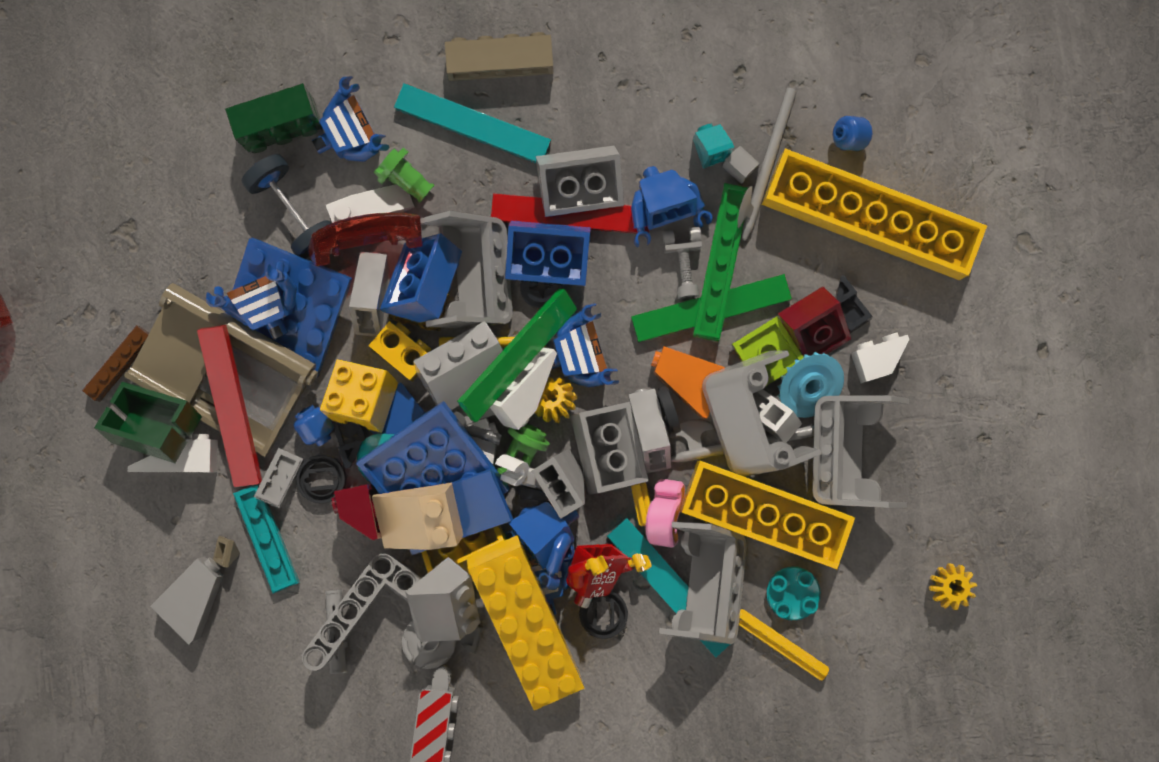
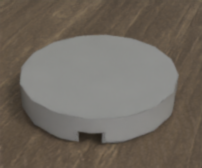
M413 620L406 627L402 637L403 652L407 659L424 669L438 668L445 664L454 653L457 642L456 640L421 642L417 638Z

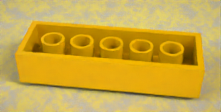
M703 461L696 462L680 512L834 569H838L855 520L853 516Z
M518 535L466 557L468 571L533 710L535 711L585 689L580 672Z

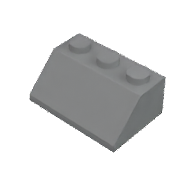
M615 146L536 156L538 181L545 217L624 206L620 154Z
M484 321L413 362L418 377L435 404L438 405L444 401L451 411H454L461 407L457 400L503 350Z
M630 402L570 416L588 495L648 481Z
M449 557L406 591L417 638L421 642L461 640L465 635L472 633L480 623L471 575Z

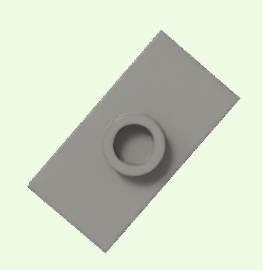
M278 448L254 497L280 509L304 459Z

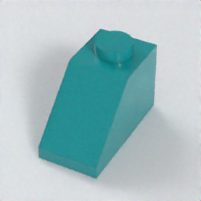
M706 124L697 129L698 132H695L693 142L703 169L725 162L732 153L734 145L721 124L716 126Z

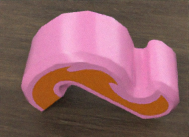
M659 479L655 484V496L649 505L646 516V536L652 545L672 548L679 541L677 529L671 526L672 522H677L685 497V485L682 481Z

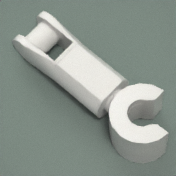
M502 455L497 459L495 464L507 469L506 472L501 474L500 480L514 486L522 484L544 492L531 472L533 468H530L526 462L509 455Z

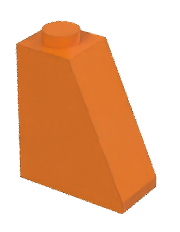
M663 346L661 352L655 351L651 366L655 367L653 374L702 419H707L710 410L702 389L703 380L707 375L725 367Z

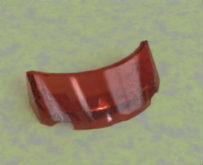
M375 213L336 221L322 227L311 235L308 249L309 256L316 266H322L330 263V254H333L334 257L339 256V250L383 241H389L391 245H398V241L405 240L406 246L409 248L422 246L420 215Z

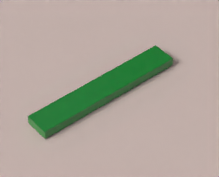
M724 183L693 337L716 342L720 341L744 223L743 220L738 228V215L748 187Z
M785 274L730 289L724 319L792 300ZM701 297L631 316L638 343L695 327Z
M558 289L457 400L471 421L478 422L577 310L565 289Z

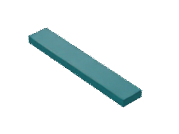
M403 83L394 105V109L533 163H536V156L546 155L551 143L549 138Z
M626 518L607 537L627 557L632 558L637 553L647 555L652 567L639 573L676 614L681 609L686 610L689 587ZM700 640L715 658L731 645Z

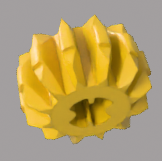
M548 377L537 410L534 413L538 417L543 416V420L548 423L552 419L556 423H560V416L569 419L570 415L567 411L576 410L573 401L577 400V395L572 392V385L570 383L565 384V381L560 377L555 382L552 378Z
M952 563L947 564L946 570L943 567H938L937 572L940 576H930L931 580L936 581L935 585L928 587L930 591L936 592L932 599L936 602L941 601V607L946 609L951 606L953 610H958L960 604L965 607L969 606L967 597H976L974 593L970 592V588L978 586L975 582H969L973 577L972 572H965V567L962 565H958L955 568ZM951 582L957 586L955 591L949 587Z

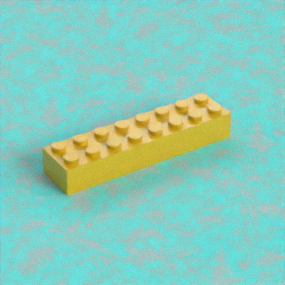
M786 148L779 157L761 204L957 280L969 276L987 225Z

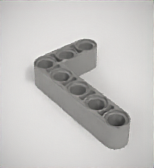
M376 555L302 654L303 665L313 672L323 670L385 586L408 602L407 590H401L398 587V579L407 576L414 585L422 578L390 555ZM380 561H387L391 569L386 574H379L375 570L376 564ZM363 583H370L374 586V592L371 596L363 597L359 594V587ZM348 605H353L358 610L356 617L351 620L342 617V610ZM328 629H339L341 635L337 642L329 643L326 641L325 633ZM313 651H320L323 654V661L318 666H311L308 663V656Z

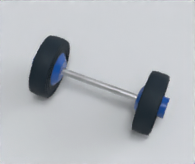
M280 154L270 155L255 163L242 177V183L251 194H257L272 187L304 230L291 245L293 253L304 259L317 255L328 247L336 238L338 232L329 220L319 222L308 228L276 185L289 170L287 162Z

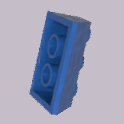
M511 221L508 228L505 279L586 286L591 227Z
M441 233L404 243L380 310L384 313L420 323L439 319L443 312L447 294L451 289L455 271L459 266L462 250Z

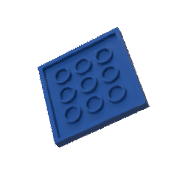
M250 238L233 290L266 276L268 264L276 270L277 262L281 261L284 263V272L288 274L297 287L296 301L293 313L281 318L288 333L273 340L316 364L315 370L318 372V377L353 278L258 239ZM266 325L255 329L272 339Z
M444 401L356 462L357 466L379 494L451 483L491 468L502 493L505 494L510 488L506 482L500 480L501 475Z

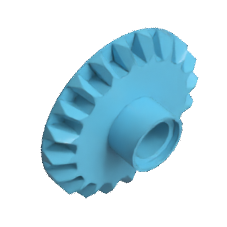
M814 352L811 356L804 354L802 360H795V364L792 367H787L786 375L781 376L782 384L778 386L780 390L778 397L781 403L793 410L797 417L815 416V405L821 397L840 395L844 384L843 369L836 359L825 353L818 354Z

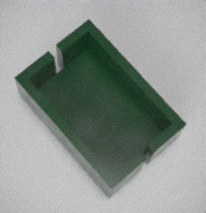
M303 83L225 108L235 140L248 153L263 152L267 150V146L273 144L285 145L290 143L292 138L301 135L309 137L315 135L318 132L317 130L323 128L319 122L320 116L315 100Z
M121 382L110 403L126 417V420L124 421L111 408L106 407L94 429L110 443L176 464L187 444L185 437H191L202 416L186 400Z

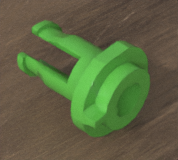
M403 147L398 152L394 148L374 171L378 176L377 181L383 185L387 180H390L394 185L397 184L404 191L413 195L421 203L434 187V184H430L425 180L422 174L411 166L412 164L405 159L409 153L408 150Z
M527 423L519 430L509 428L508 433L513 437V440L505 455L515 458L518 451L524 453L521 461L526 462L530 466L537 450L546 451L550 443L545 439L546 434L542 430ZM499 467L497 471L500 474L506 472L507 469L504 467Z

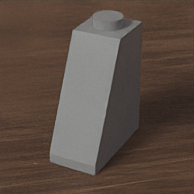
M360 252L349 305L356 335L377 336L383 329L384 312L380 310L388 285L389 265L387 254Z
M655 388L637 390L629 394V402L646 473L671 468L670 443Z
M569 449L552 457L531 471L560 519L585 504L583 471Z
M206 557L197 558L150 606L188 645L198 641L201 637L224 576L219 571L221 569L220 566L210 557L208 559Z

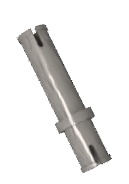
M342 590L325 591L327 619L333 613L334 605L336 609L342 601ZM328 629L329 643L336 642L335 634L337 635V641L339 640L341 635L339 629ZM347 641L339 648L338 657L335 654L329 662V674L347 672L345 648L348 647Z

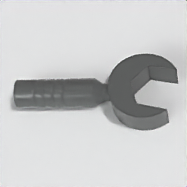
M452 411L470 436L497 445L500 444L501 434L474 425L467 426L466 418L461 413Z

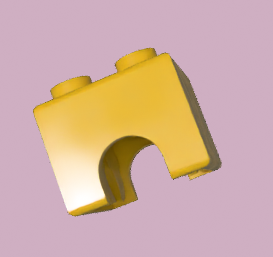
M337 359L320 411L332 421L347 424L349 421L362 425L368 430L382 433L398 382L387 370Z

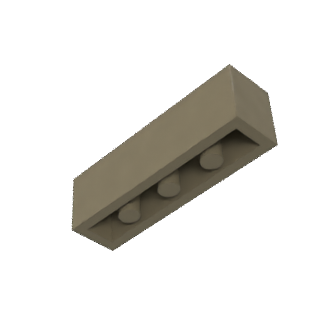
M535 32L525 37H519L517 34H508L504 38L495 39L491 36H480L477 40H467L466 38L458 37L445 42L446 69L449 81L554 74L551 35H546L542 32Z

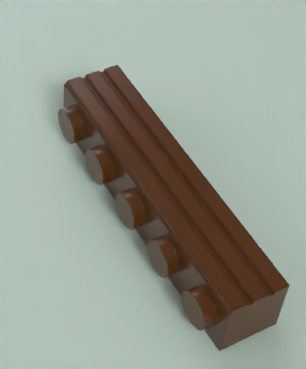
M136 325L82 391L94 401L101 402L135 361L149 332Z

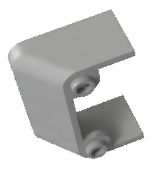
M454 211L420 218L419 224L439 227V234H443L462 250L457 268L459 301L448 303L445 308V318L426 321V327L465 328L475 327L484 321L488 326L510 322L513 311L510 279H505L508 242L507 230L503 221L499 218Z
M768 351L713 372L703 380V393L728 467L735 474L746 477L783 470L822 454L821 450L817 448L801 446L792 449L785 442H775L769 445L753 397V393L762 390L767 385L768 373L765 365L789 356L788 351Z
M823 396L817 401L815 405L814 448L820 449L822 454L813 458V496L819 503L827 505L907 508V502L881 501L880 485L875 480L862 479L863 425H875L882 419L883 404H909V398L897 396Z
M672 522V528L684 531L681 545L686 554L692 556L686 610L681 609L674 615L672 629L660 628L659 634L733 644L736 641L739 628L747 551L746 539L742 534L712 524Z

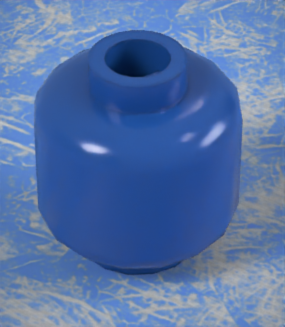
M844 116L836 122L832 135L833 141L839 149L861 151L869 145L873 132L870 122L864 117Z
M311 405L295 415L297 420L294 422V429L306 445L316 443L319 447L332 438L330 433L334 429V423L320 411V407L315 408Z

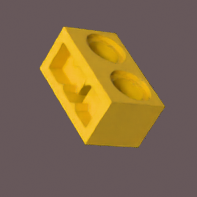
M389 321L369 344V347L406 378L414 382L418 375L415 366L407 363V356L410 352L416 351L421 357L430 352L431 348L420 339L415 343L409 338L408 335L411 332L400 322L395 326ZM393 334L398 335L399 344L395 348H388L386 344L387 338Z

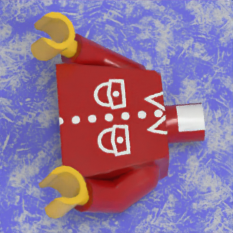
M612 544L577 545L571 566L568 568L566 580L567 585L577 592L574 603L580 607L588 608L593 597L610 594L622 573L632 571L634 566L637 572H644L650 569L652 565L649 557L638 553L634 554L632 558L627 557Z

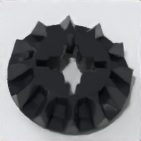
M521 280L520 291L525 302L533 308H542L558 289H563V284L543 282L544 285L553 286L545 290L544 298L541 297L539 291L530 290L538 286V282Z

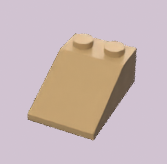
M453 483L373 495L372 499L384 548L432 550L457 546L463 537V531L452 486Z

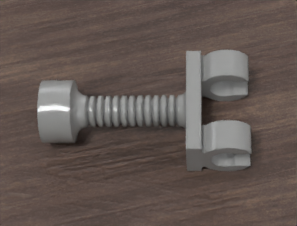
M700 227L690 228V243L675 244L673 230H663L664 253L678 252L680 256L679 264L681 281L683 283L680 287H677L678 299L699 297L698 285H694L691 282L692 275L690 274L691 267L688 252L701 250L702 248Z

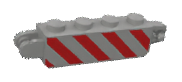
M441 665V667H438L434 672L432 685L428 684L419 693L410 762L451 761L452 751H447L448 740L453 741L455 724L451 723L452 712L457 713L459 696H454L455 688L450 687L451 670L448 666Z

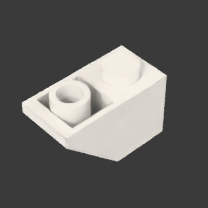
M897 332L882 337L883 343L874 345L873 341L857 345L858 351L852 352L851 356L860 383L892 374L909 341L908 335L899 337Z

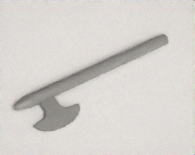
M793 88L786 89L753 195L752 186H750L742 200L738 215V228L744 220L742 240H746L753 230L797 92Z
M691 420L681 423V432L677 434L671 432L670 438H685L689 449L672 456L671 462H688L724 454L721 444L702 448L701 434L714 429L712 424L706 421ZM814 425L798 428L788 441L814 436ZM771 434L766 435L769 445L781 442Z

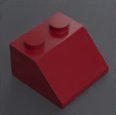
M823 286L778 313L780 321L803 357L804 354L811 356L814 352L828 354L852 339L840 302Z
M372 484L334 491L335 497L332 498V507L334 513L339 514V519L371 540L382 538L372 496L377 494V490Z

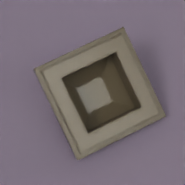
M219 536L213 560L216 564L228 568L239 556L240 552L233 540Z

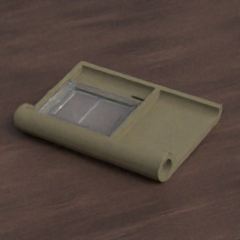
M174 283L170 284L163 292L159 301V306L162 307V310L136 360L124 377L143 388L188 401L200 413L202 422L220 431L197 330L227 325L255 450L258 454L266 457L277 441L307 385L310 386L318 375V372L315 370L316 364L257 330L250 329L249 326H245L222 310L209 306L206 301Z

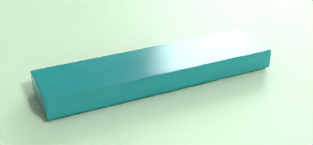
M255 484L233 494L274 594L298 584L300 581L269 504L254 497L260 484Z

